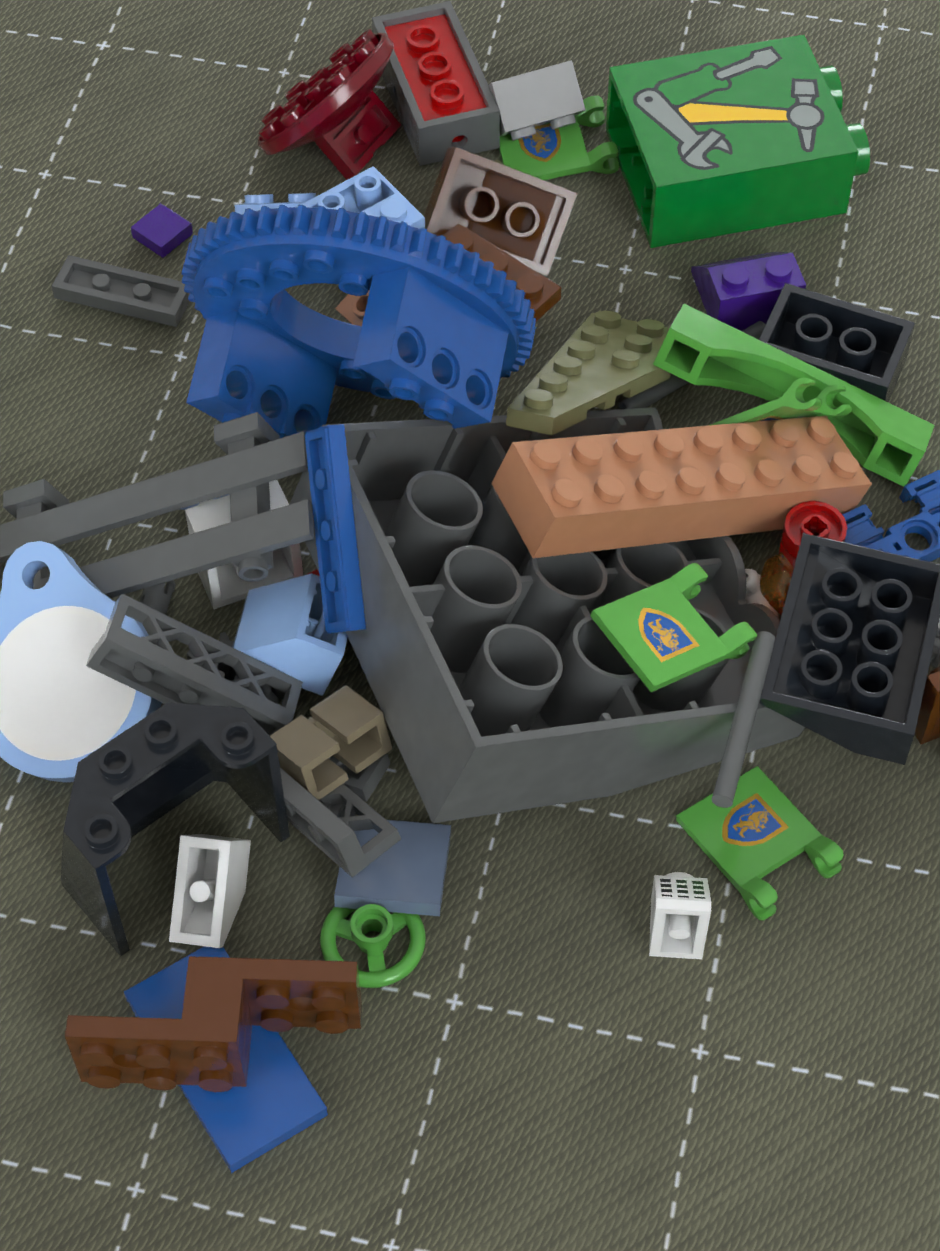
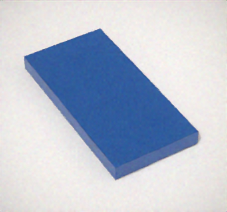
M204 946L124 991L126 1001L136 1017L182 1019L189 956L230 958L225 949ZM252 1025L246 1087L232 1086L230 1090L225 1092H210L200 1088L199 1085H178L232 1173L328 1115L327 1107L280 1034L268 1031L261 1026Z

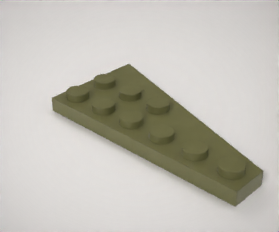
M613 311L592 312L507 408L506 426L552 436L585 420L587 410L593 407L606 410L615 405L616 396L622 393V396L631 398L670 379L671 373L653 365L669 328L664 327L665 325L657 320L644 319L637 322L623 319L619 313Z

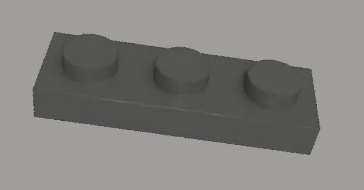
M68 255L52 284L53 295L56 299L174 327L178 326L190 302L188 300L189 293L184 292L185 284L182 281Z

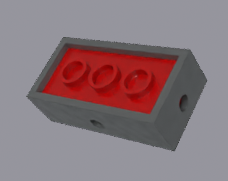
M451 1L372 17V32L374 34L386 33L394 43V49L382 77L419 165L444 161L447 149L450 147H457L473 154L500 148V110Z

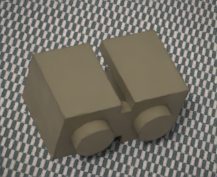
M347 685L310 709L312 717L309 719L300 715L270 735L277 744L280 768L318 800L349 780L347 772L329 759L331 756H334L358 774L392 750L383 712Z

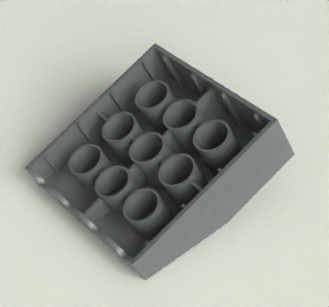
M656 407L587 411L585 420L552 436L506 426L507 415L492 416V420L489 423L456 429L448 421L435 419L344 424L366 629L347 631L346 634L432 823L613 796L722 761L754 640L747 643L750 649L745 656L738 659H725L654 692H650L590 615L596 608L669 579L684 567L692 563H698L707 573L708 578L706 581L698 584L701 589L699 594L688 601L718 637L736 624L745 621L756 633L766 631L773 634L776 638L780 620L774 612L759 603H746L744 563L738 548L731 538L721 536L532 558L491 484L512 442L663 429L662 422ZM308 470L302 473L290 504L307 499L312 503ZM314 528V539L305 541L319 572ZM759 703L746 753L799 737L805 727Z

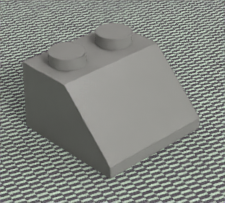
M572 60L489 84V88L500 110V136L511 134L512 141L535 135V127L546 123L551 124L552 130L576 123L575 115L585 111Z

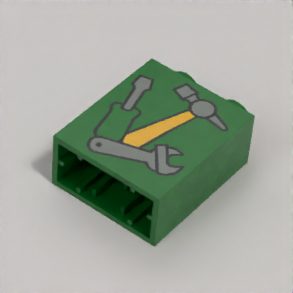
M805 35L609 68L606 132L610 142L615 143L618 148L619 155L617 159L650 248L847 213L854 176L867 174L869 170V142L866 132L860 123L846 125L841 115L843 93L839 74L832 65L819 67Z

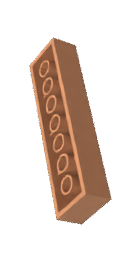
M827 416L512 442L491 483L532 558L784 529L786 515L792 507L802 502L819 501L828 503L837 508L841 514H844L857 507L872 485Z

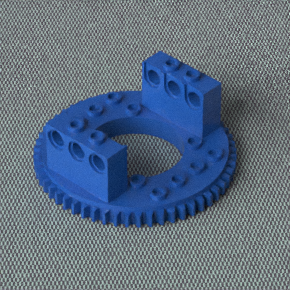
M279 205V208L274 209L262 206L259 211L247 208L242 215L231 212L229 219L220 216L217 219V223L208 222L206 229L200 228L198 235L192 237L182 269V283L185 284L184 292L189 293L188 300L195 302L194 308L200 311L203 318L206 319L186 403L219 420L221 423L258 412L278 433L280 438L303 431L307 432L326 425L335 385L371 392L373 395L384 399L399 398L413 400L419 404V407L423 409V413L427 417L439 421H448L454 429L489 423L492 420L500 378L510 377L511 371L517 372L519 365L524 366L526 358L528 359L530 356L536 329L535 311L530 309L531 301L524 299V290L516 289L517 282L515 280H506L507 273L505 271H496L493 268V262L483 261L479 258V253L469 252L463 249L464 245L460 243L454 244L446 240L445 236H436L427 232V229H418L407 225V222L401 221L399 223L389 220L385 216L376 217L367 215L366 212L362 211L359 213L350 212L344 208H339L338 210L326 209L324 206L309 208L304 205H298V207L288 208L285 205ZM326 283L339 284L338 286L341 291L354 296L366 295L368 290H370L362 326L349 324L320 314L297 301L285 289L302 284Z

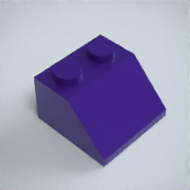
M769 252L695 265L691 268L693 279L707 315L740 331L758 321H762L766 325L785 283L806 289L802 273L794 254L791 252Z

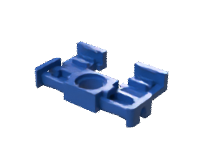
M940 470L904 486L899 498L903 503L915 499V503L919 502L922 506L919 511L920 514L888 528L884 538L882 536L885 532L882 527L876 529L869 519L872 516V512L866 504L842 514L847 524L845 543L928 562L940 558ZM918 533L924 536L929 543V548L921 551L910 548L905 541V535Z

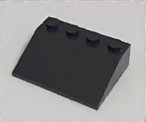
M803 533L759 703L854 753L905 765L916 730L940 619V564Z

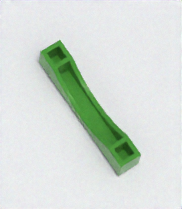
M683 304L669 328L653 365L694 385L716 386L737 390L768 401L782 397L791 384L800 378L816 380V385L808 386L804 390L803 398L805 402L817 398L827 386L834 384L845 386L846 391L837 393L833 399V404L836 409L841 405H851L852 411L843 417L826 414L817 416L828 417L854 458L862 467L903 487L907 485L926 452L935 426L686 304Z

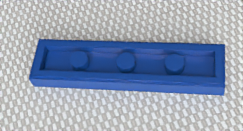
M344 424L327 425L307 431L304 435L325 630L329 634L366 629L345 428Z

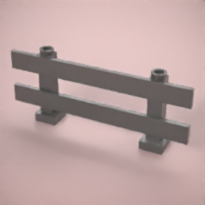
M256 412L214 425V442L227 454L222 457L69 503V500L45 479L3 491V508L13 515L16 520L0 525V563L6 562L17 548L28 542L43 541L59 546L230 494V523L79 568L100 591L110 598L229 563H234L238 567V576L245 581L263 580L269 574L268 569L273 568L272 551L314 539L312 503L308 499L270 510L269 482L308 470L305 432L280 438L278 433ZM48 567L40 569L35 574L33 589H40L48 582L50 577Z

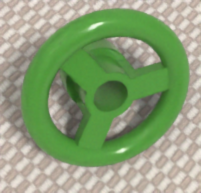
M376 904L364 905L358 909L334 907L327 915L320 934V947L325 961H344L337 950L336 936L354 941L360 950L367 954L369 972L358 970L360 987L364 988L385 987L405 978L419 963L426 942L425 928L419 915L395 912L390 914L386 908ZM354 912L351 917V921L345 919L349 914ZM407 925L410 933L408 950L397 964L386 969L383 951L387 948L392 936ZM370 931H377L380 933L379 936L374 938H369L365 936V934Z

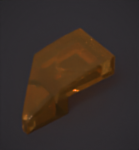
M782 552L766 560L759 583L762 595L780 615L783 612L794 570Z

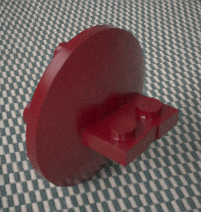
M371 29L366 30L351 46L347 42L338 48L329 57V60L332 62L331 65L318 70L306 83L304 80H301L285 94L288 102L283 107L280 104L277 105L261 120L265 126L258 133L260 135L258 146L266 155L278 154L314 141L346 180L356 176L374 156L373 153L377 148L384 145L401 126L373 91L394 49V43L386 33L374 34Z

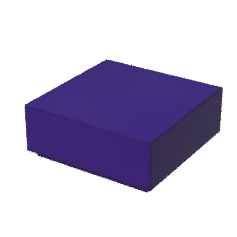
M161 203L131 226L132 238L162 258L193 234L192 224Z

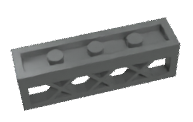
M121 594L115 602L106 631L91 650L86 664L87 667L164 704L172 702L244 708L269 736L293 721L303 683L124 594ZM125 615L141 622L148 636L140 638L122 629L121 626ZM178 640L188 645L194 658L186 660L175 655L169 642ZM223 662L233 667L240 680L231 682L221 677L214 664ZM268 684L284 692L282 706L268 700L260 685Z
M280 768L287 820L352 878L401 840L397 828L344 784L318 800ZM330 802L331 805L345 804L344 817H337L322 803ZM374 829L379 833L361 847L354 831Z

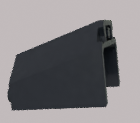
M167 702L78 762L63 829L61 884L120 956L127 953L130 949L106 866L127 851L132 837L211 782L219 781L227 782L280 842L290 837L277 744L244 708Z

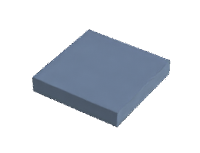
M387 820L397 828L401 837L400 841L353 878L339 867L334 894L335 907L358 909L364 905L376 904L386 908L389 912L440 916L451 839V825ZM374 829L354 831L361 847L379 834Z

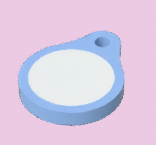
M43 541L28 542L17 548L7 560L3 572L0 593V757L13 767L36 777L56 782H74L79 761L161 707L162 702L86 666L91 650L106 631L115 601L100 591L87 578L72 557L57 546ZM48 567L50 570L48 582L40 589H33L35 574L40 569ZM125 615L121 626L122 629L140 638L148 636L141 622Z

